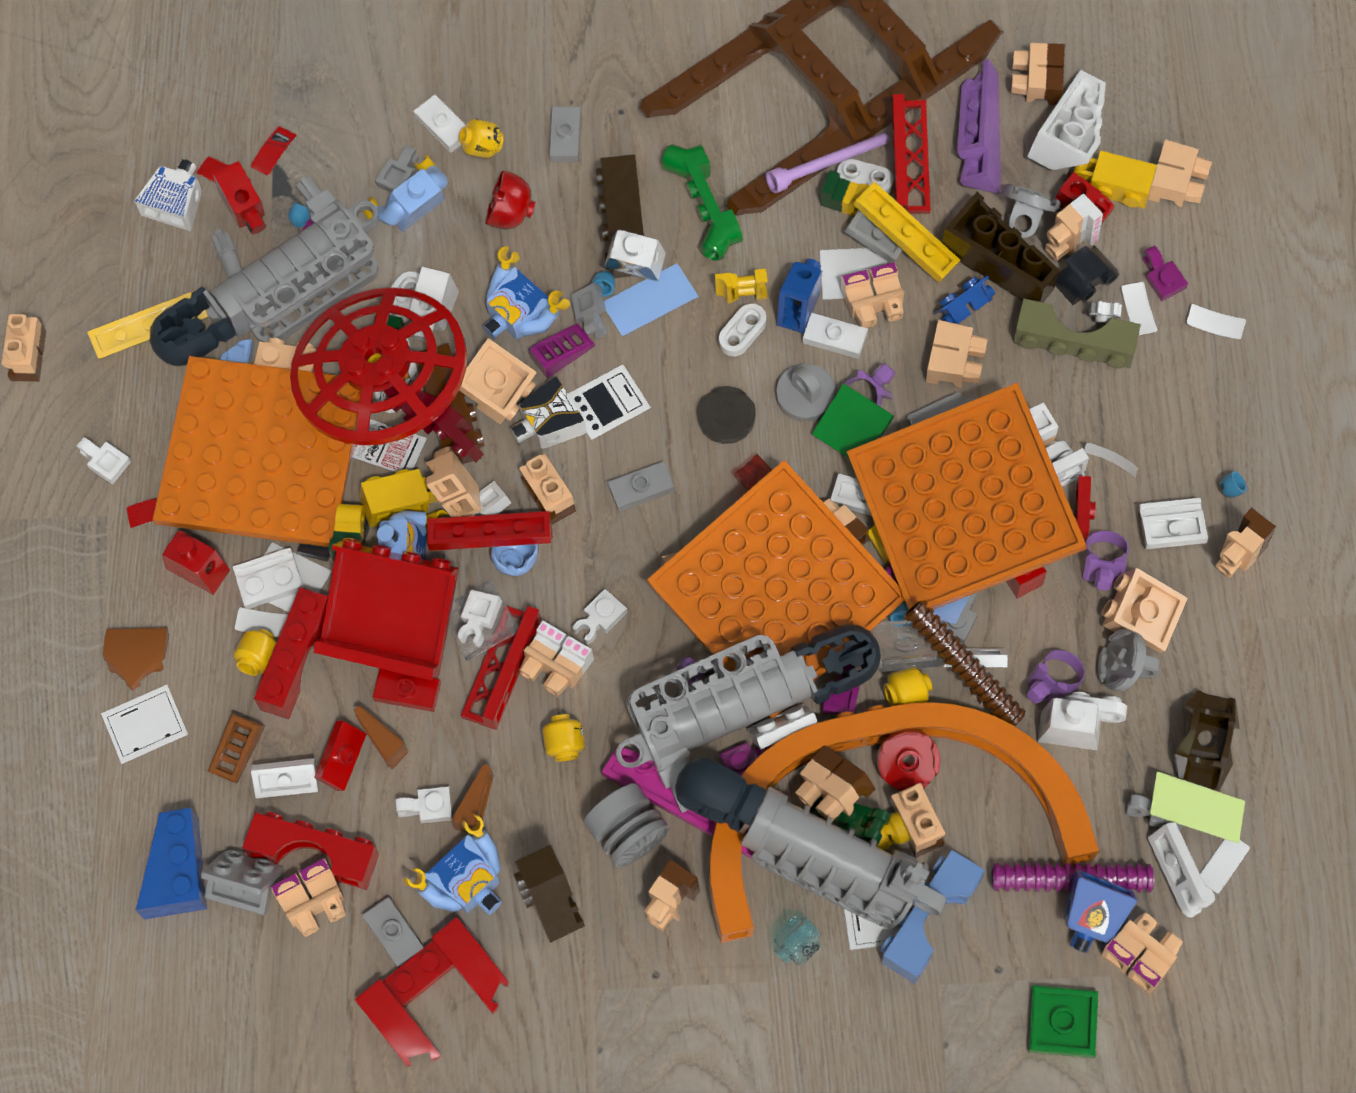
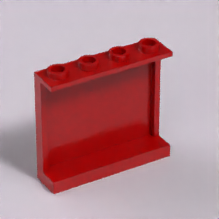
M343 538V541L332 545V550L336 551L322 634L321 638L315 641L313 653L427 680L436 678L440 674L459 567L450 566L451 561L440 558H433L432 561L423 560L421 555L415 552L404 551L402 555L392 553L391 548L388 546L373 545V548L361 546L362 541L352 538Z

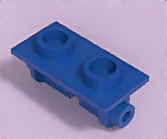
M974 276L961 285L964 291L957 296L952 292L938 302L941 307L933 312L934 315L942 312L944 314L942 321L959 324L971 315L966 304L969 303L975 312L986 303L992 301L995 291L990 285L985 286L983 283L989 277L986 276L978 280Z

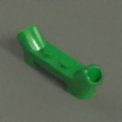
M671 144L665 149L662 157L663 169L687 178L686 187L691 199L696 198L699 204L697 206L698 215L701 221H707L709 226L700 247L701 251L710 260H722L729 246L743 242L740 225L733 210L730 209L721 213L706 181V178L711 177L710 161L702 145L685 149Z

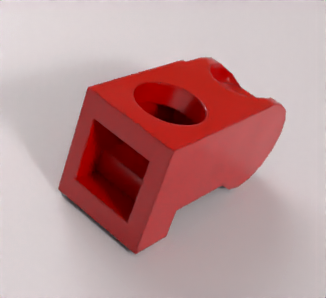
M1073 172L1055 197L1061 202L1060 208L1067 207L1084 194L1103 213V223L1114 210L1113 203L1100 190Z

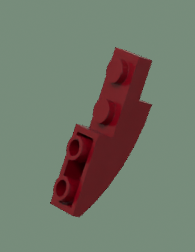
M394 387L383 391L387 395L384 400L399 394ZM422 391L416 394L426 407L436 399V397ZM406 402L393 408L396 413L401 409L406 414L403 418L405 421L416 416L415 412ZM448 406L436 420L422 429L428 435L434 431L443 441L447 437L454 442L451 448L462 459L469 456L477 463L484 455L466 436L473 427L451 406Z

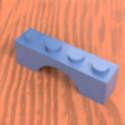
M951 850L947 858L941 856L932 870L936 875L930 884L925 882L924 885L945 896L947 899L945 904L958 903L966 905L982 881L985 870ZM914 907L913 910L909 909L904 919L898 924L901 926V929L894 937L890 934L880 950L884 953L882 964L914 984L930 962L934 951L927 941L924 932V922L929 913L917 907Z

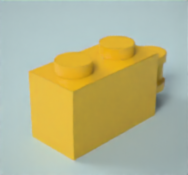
M1100 150L1098 159L1091 158L1088 164L1075 166L1073 172L1100 190L1108 199L1124 203L1128 207L1145 209L1157 165Z
M404 469L391 476L382 478L374 476L365 482H361L359 498L365 507V515L370 528L379 526L380 522L388 521L392 515L403 510L420 511L428 514L429 503L437 502L438 500L431 491L427 492L426 477L422 478L419 469L411 471Z

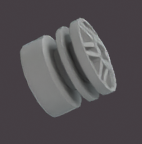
M637 784L626 785L611 793L597 804L584 820L585 826L597 842L608 840L603 850L607 856L612 855L611 861L616 868H623L647 855L664 839L670 829L664 820H659L660 814L657 810L646 811L650 801Z

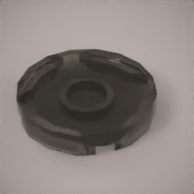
M732 386L714 388L706 396L704 395L699 402L697 408L698 426L702 433L711 441L721 444L736 443L746 438L753 430L756 421L755 404L739 388Z

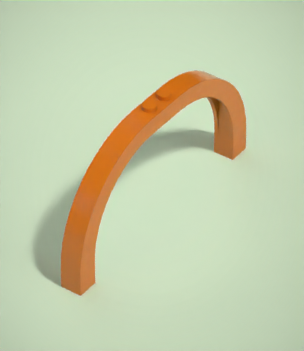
M910 703L886 708L883 705H876L868 708L863 713H841L835 719L813 724L775 743L761 754L741 776L748 785L756 784L767 791L769 786L774 788L778 782L792 771L810 762L823 745L838 753L883 743L892 733L903 729H917L928 734L930 737L950 739L977 747L993 755L1017 773L1033 791L1048 817L1063 866L1065 863L1074 865L1075 863L1092 861L1099 852L1083 801L1073 782L1049 752L1014 725L985 712L955 704ZM728 823L716 824L709 868L710 895L721 943L751 937L754 930L741 869L742 845L740 844L745 833L740 834L730 829Z

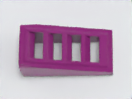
M576 323L535 344L529 349V354L533 362L548 379L594 348L595 344L580 325ZM576 334L583 344L578 346L572 336ZM567 341L573 349L568 350L563 343ZM558 347L563 354L558 355L554 349ZM549 353L553 359L548 360L545 355Z

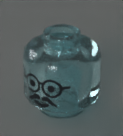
M792 917L774 934L773 940L777 945L774 952L786 965L791 961L796 965H803L820 949L821 942L819 937L822 934L805 917L801 920Z

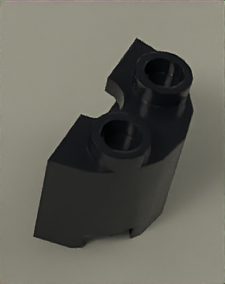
M1095 245L1091 250L1088 246H1084L1065 260L1068 266L1059 272L1055 287L1072 305H1075L1081 300L1087 301L1096 293L1097 289L1095 287L1097 285L1105 284L1107 286L1113 283L1118 278L1119 273L1117 268Z

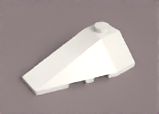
M1080 70L1039 130L1027 157L1051 170L1088 164L1101 141V136L1099 135L1103 119L1101 118V113L1104 106L1106 83Z

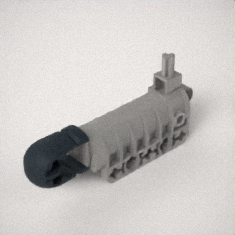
M310 176L308 178H301L300 183L296 187L307 200L305 203L311 216L312 225L209 292L205 288L200 287L191 293L190 299L183 298L155 318L150 327L152 350L169 365L186 366L189 356L202 358L216 349L219 341L227 342L235 335L239 338L249 331L252 332L258 342H267L269 338L286 339L318 318L328 308L350 297L377 278L379 267L376 259L373 257L374 248L372 241L366 234L376 227L379 222L376 205L370 201H360L347 209L339 200L336 201L327 188L321 192ZM363 210H370L374 215L369 221H360L357 218L358 214ZM363 265L366 267L370 266L371 272H360V267ZM352 272H353V275H354V276L356 275V277H357V281H355V282H354V279H353V277H352V275H351ZM343 278L349 281L348 287L343 290H337L333 287L334 284ZM328 288L330 293L333 295L331 298L329 296V293H326V289ZM316 296L318 298L323 297V303L318 305L313 303L312 299ZM305 304V307H308V313L305 312L302 305ZM210 308L206 311L207 315L213 322L216 320L218 322L204 330L205 327L197 316L202 314V311ZM294 310H298L301 313L300 318L294 322L285 319V316ZM281 320L282 325L285 327L284 329H281L280 325L278 326L277 322ZM266 327L270 330L274 329V335L272 337L264 335L263 329Z
M845 624L812 637L809 644L801 642L792 646L791 652L780 657L771 638L764 635L754 636L644 685L631 693L627 698L626 706L638 735L624 740L618 745L616 759L620 765L626 768L637 767L651 761L663 788L670 787L680 812L688 811L689 809L684 808L677 801L675 785L678 774L686 765L684 757L689 756L690 751L805 699L811 698L816 704H820L829 700L831 693L840 695L862 685L871 679L879 668L881 659L879 644L869 630L860 625ZM848 637L850 641L843 643V639ZM843 643V650L836 653L833 649L828 650L827 657L821 660L826 672L842 674L843 667L849 664L853 668L861 665L862 669L859 671L856 669L843 673L842 680L837 682L830 681L823 684L820 690H817L813 678L818 676L813 665L807 667L802 656H811L819 652V649L826 645L835 648ZM755 648H762V654L755 655L746 660L744 654ZM724 657L733 659L735 662L734 672L727 671L723 667ZM712 668L713 675L705 678L703 682L697 681L688 686L686 680L692 678L697 673L701 674ZM666 682H672L678 687L676 698H671L665 693L664 686ZM652 694L656 695L657 699L645 706L646 711L644 707L638 708L635 702L639 700V695L642 699L648 698ZM628 744L636 746L639 750V758L633 763H627L621 756L623 747Z
M696 758L687 763L678 774L675 785L677 801L684 808L706 819L720 824L728 823L730 829L740 834L745 833L740 845L754 851L751 860L757 865L886 929L891 930L904 919L912 905L929 914L937 916L941 914L947 899L939 892L924 885L930 873L928 871V863H918L915 858L895 849L888 853L876 847L877 840L872 838L869 842H866L854 836L855 829L849 827L845 831L831 824L833 818L827 816L823 820L809 813V806L805 805L801 809L787 802L788 795L770 786L766 791V789L756 784L748 785L743 777L710 759Z

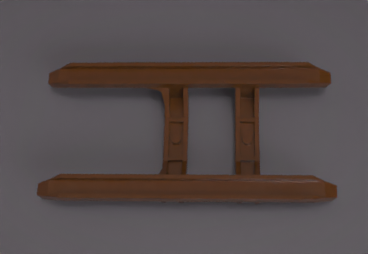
M791 0L773 13L768 12L764 15V19L758 23L753 22L749 25V29L643 98L639 108L647 117L675 115L769 51L782 54L818 93L829 118V125L817 138L770 169L773 170L779 167L789 170L873 137L892 124L891 103L893 94H904L905 101L927 100L984 61L1004 31L990 19L931 59L926 50V45L884 0ZM836 6L849 9L886 48L902 80L865 105H863L858 95V90L802 31V29ZM905 109V114L912 109ZM826 168L791 181L786 190L778 193H773L770 190L766 181L767 172H765L729 197L726 207L729 210L732 209L735 216L762 213Z

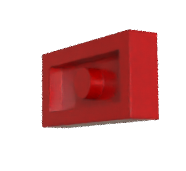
M1091 476L1078 477L1075 496V519L1085 543L1089 535L1090 520L1095 519L1096 502L1090 501Z
M380 669L372 698L374 702L434 712L441 681L436 678L427 680Z
M336 721L314 778L337 791H345L367 734L345 721Z

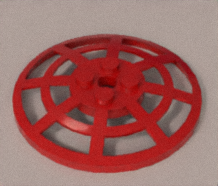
M394 287L360 292L328 308L306 330L296 347L292 359L290 373L292 393L299 410L306 420L320 433L333 440L362 446L382 445L399 441L430 425L454 400L463 383L467 368L466 342L460 326L451 312L438 300L424 293ZM396 296L409 297L433 306L436 311L420 317L417 313L407 308L395 306L393 303ZM383 297L380 305L361 308L347 316L341 313L345 308L361 301ZM377 313L374 325L358 330L351 323V321L362 316ZM390 313L404 316L413 321L400 330L387 325ZM329 319L335 324L322 338L317 351L303 354L310 339ZM443 319L448 322L454 335L455 357L437 354L436 339L429 327L430 325ZM341 329L348 336L341 349L326 351L331 339ZM422 331L426 339L427 352L411 351L406 339ZM372 355H382V357L379 360H377V362H368L369 358ZM326 362H338L341 374L330 384H327L323 375L322 365ZM411 363L424 364L419 376L409 386L403 380V377L408 372ZM314 364V376L321 392L308 405L299 387L298 367ZM435 366L451 368L452 373L444 389L434 402L426 407L416 394L428 382ZM347 383L361 391L359 403L346 400L336 393ZM394 387L399 393L390 399L372 403L373 392H380ZM328 401L343 410L358 413L357 431L334 426L321 419L317 413ZM406 402L416 414L410 420L394 427L369 431L370 415L372 413L388 411Z

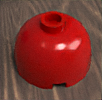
M501 171L492 192V202L488 205L485 224L494 228L508 230L519 226L525 217L531 218L536 202L531 200V188L521 176L509 171Z

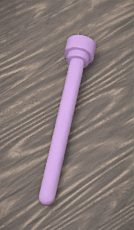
M886 133L879 134L789 170L779 167L766 173L767 184L773 193L786 190L791 181L887 144L889 136Z

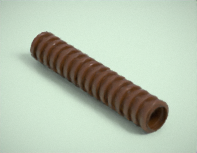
M925 600L914 604L905 614L904 619L906 622H912L910 626L913 629L917 628V634L924 636L926 643H931L930 648L933 651H938L937 656L939 658L943 657V662L946 665H951L950 670L957 672V678L959 680L963 679V684L966 687H971L969 691L972 694H977L976 698L978 701H984L983 706L990 708L989 713L991 715H996L998 718L1016 726L1024 718L1026 711L1023 708H1018L1019 703L1012 701L1013 696L1006 694V689L1003 686L999 687L1000 682L997 679H992L993 675L991 672L986 673L987 668L984 665H979L980 660L972 657V651H966L967 646L964 643H959L960 638L953 636L954 632L952 629H946L947 624L939 621L941 617L938 614L934 615V610L931 607H926L927 602Z

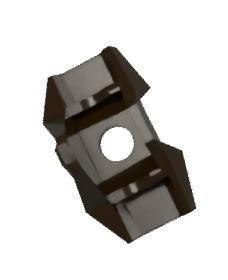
M1197 690L1183 706L1191 713H1188L1183 734L1185 738L1173 754L1177 778L1220 792L1233 765L1231 753L1234 729H1240L1237 703L1235 698L1227 699L1205 694L1201 690ZM1201 732H1212L1216 736V744L1210 748L1202 746L1198 740Z

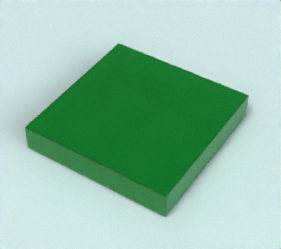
M843 383L812 435L849 458L847 451L881 438L895 415Z
M1033 985L1029 1053L1095 1059L1099 991Z

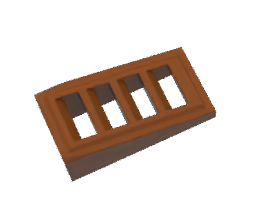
M357 706L354 712L360 725L388 767L394 769L408 754L405 743L364 708Z
M232 714L208 772L237 784L260 740L265 726ZM242 727L249 730V736L238 733V728ZM233 738L245 742L244 748L232 744ZM229 749L241 754L239 760L225 755L227 750ZM225 761L236 766L234 772L221 767V762Z
M482 765L452 817L451 823L454 829L467 832L462 826L463 820L467 823L468 828H474L477 825V819L473 813L483 820L494 778L489 765Z

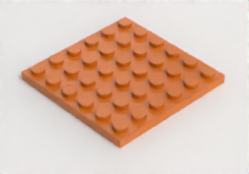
M189 356L153 522L156 525L329 547L330 538L332 539L336 510L338 504H343L354 445L329 438L316 430L306 420L299 410L292 393L291 369ZM298 370L299 387L304 400L309 405L321 391L315 380L314 372ZM323 373L327 384H330L338 376ZM347 383L336 394L346 400L359 403L361 391ZM330 401L317 413L321 419L334 426L357 431L358 413L343 410L333 405Z
M1018 382L847 451L908 609L917 602L925 600L927 602L926 607H931L935 610L1087 549V545Z
M785 460L646 580L647 584L711 655L754 636L764 635L772 639L781 657L791 652L792 646L801 642L809 644L812 637L837 626L845 624L860 625L872 631L905 601L900 586ZM848 637L843 639V643L850 641ZM843 643L835 648L826 645L821 647L819 652L811 656H802L807 667L811 665L814 667L818 676L813 678L814 682L826 672L821 660L827 657L828 650L833 649L837 653L844 649ZM760 647L744 654L746 660L755 655L762 654L763 650ZM724 657L723 667L727 671L734 672L735 662L730 657ZM781 711L776 712V713H774V714L768 716V718H769V719H770V718H774V717H775L776 715H778Z

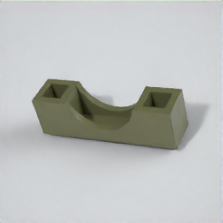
M1023 299L1014 343L1020 344L1027 349L1039 348L1048 350L1055 355L1067 354L1076 356L1086 362L1099 361L1108 363V365L1114 368H1131L1141 324L1111 318L1099 330L1088 333L1076 332L1066 328L1057 319L1053 305Z

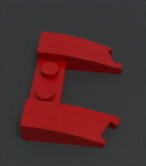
M457 917L432 936L433 941L383 981L379 979L354 999L407 1067L411 1066L410 1057L429 1053L431 1061L438 1060L441 1057L440 1053L404 1008L450 970L456 969L492 1014L497 1011L499 1006L492 1001L499 985L502 984L506 987L509 985L508 980Z

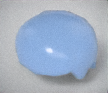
M538 544L491 548L492 563L500 573L506 575L520 576L526 574L537 561Z

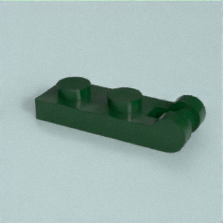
M820 797L810 808L809 813L825 820L816 809V806L823 800ZM854 803L853 812L850 816L841 812L831 823L845 831L851 827L855 829L854 836L866 842L873 838L877 840L876 845H879L882 838L881 830L884 825H888L891 814L881 808H870ZM871 821L870 826L866 827L868 822Z

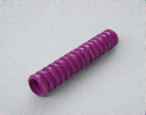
M995 862L994 866H992V888H994V891H999L1000 888H1004V891H1009L1010 888H1014L1015 892H1019L1020 888H1024L1025 892H1029L1030 888H1034L1035 892H1039L1040 889H1044L1045 892H1050V889H1054L1055 892H1060V889L1070 892L1074 872L1077 868L1127 889H1135L1137 893H1141L1142 890L1151 893L1154 887V871L1151 864H1146L1145 867H1141V864H1136L1135 867H1131V864H1125V867H1121V864L1116 863L1115 867H1111L1109 863H1106L1105 867H1101L1099 863H1095V866H1091L1089 863H1085V866H1080V863H1075L1074 866H1070V863H1065L1064 866H1060V863H1055L1054 866H1050L1049 863H1045L1044 866H1040L1039 863H1035L1034 866H1030L1029 863H1024V866L1014 863V866H1010L1008 862H1005L1004 866H1000L998 862Z

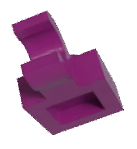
M1155 245L1145 250L1146 256L1142 257V260L1151 271L1147 274L1146 280L1161 302L1187 288L1188 282L1173 260L1164 264L1162 255Z
M851 664L843 667V673L854 668ZM843 673L839 675L838 681L843 679ZM860 686L840 695L831 693L829 700L824 701L823 713L836 716L844 712H853L855 714Z
M747 742L721 753L719 756L723 766L742 776L745 770L774 744L763 749L757 746L751 750Z

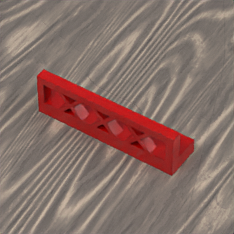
M893 94L891 109L895 201L910 214H929L931 212L926 100L905 101L904 94ZM905 109H920L921 118L913 126L905 119ZM920 125H921V133L917 130V128H918ZM912 133L922 141V146L915 153L906 147V139ZM921 152H922V160L918 158V156L920 155ZM913 161L923 168V174L916 181L907 175V167ZM922 180H923V188L919 185V183H920ZM914 188L924 196L923 206H909L908 195Z
M550 511L428 519L429 551L548 544L553 539Z
M506 606L461 714L462 719L497 730L519 677V669L525 659L524 649L530 646L536 636V630L541 624L542 619L539 609L527 606L524 612ZM511 616L522 620L517 633L510 635L507 629ZM504 632H505V634H506L507 637L504 638V639H502V637H503V635H504ZM510 643L511 647L505 661L499 663L495 655L497 649ZM494 660L496 665L491 666V663ZM499 670L500 674L494 688L487 690L484 683L486 675ZM481 687H482L483 690H484V692L481 693V694H479V692H480V690H481ZM485 698L488 699L482 716L471 713L476 702Z

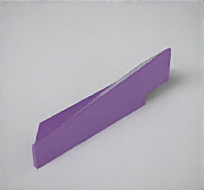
M987 59L982 63L983 70L974 80L968 78L962 84L957 153L962 159H965L961 176L963 186L992 193H1001L999 77L997 70L991 61Z

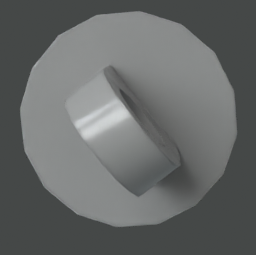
M1010 183L1005 185L1003 195L1015 200L1008 221L1011 228L1015 227V220L1018 216L1028 215L1031 218L1030 228L1020 231L1022 233L1021 238L1029 237L1035 233L1044 210L1057 213L1061 205L1060 200L1056 198L1050 201L1043 193L1021 186H1015L1014 189L1013 184Z
M810 364L796 365L785 371L780 377L776 388L777 402L783 413L793 420L816 421L823 417L835 398L834 381L829 373L819 366Z
M1127 628L1117 630L1109 637L1108 640L1111 642L1108 648L1103 647L1100 653L1098 663L1099 677L1108 689L1125 691L1133 686L1138 678H1154L1159 675L1160 661L1146 655L1145 641L1142 635L1136 631Z

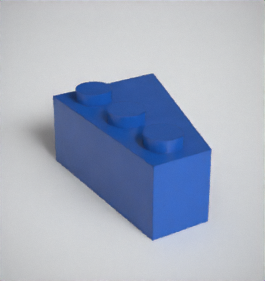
M192 808L159 813L136 911L144 920L207 909L205 879L201 878L204 869L199 818Z

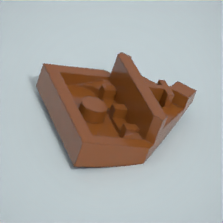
M106 629L103 658L107 662L109 671L121 677L126 682V686L132 691L140 686V680L152 672H161L164 669L162 661L166 657L169 640L168 629Z

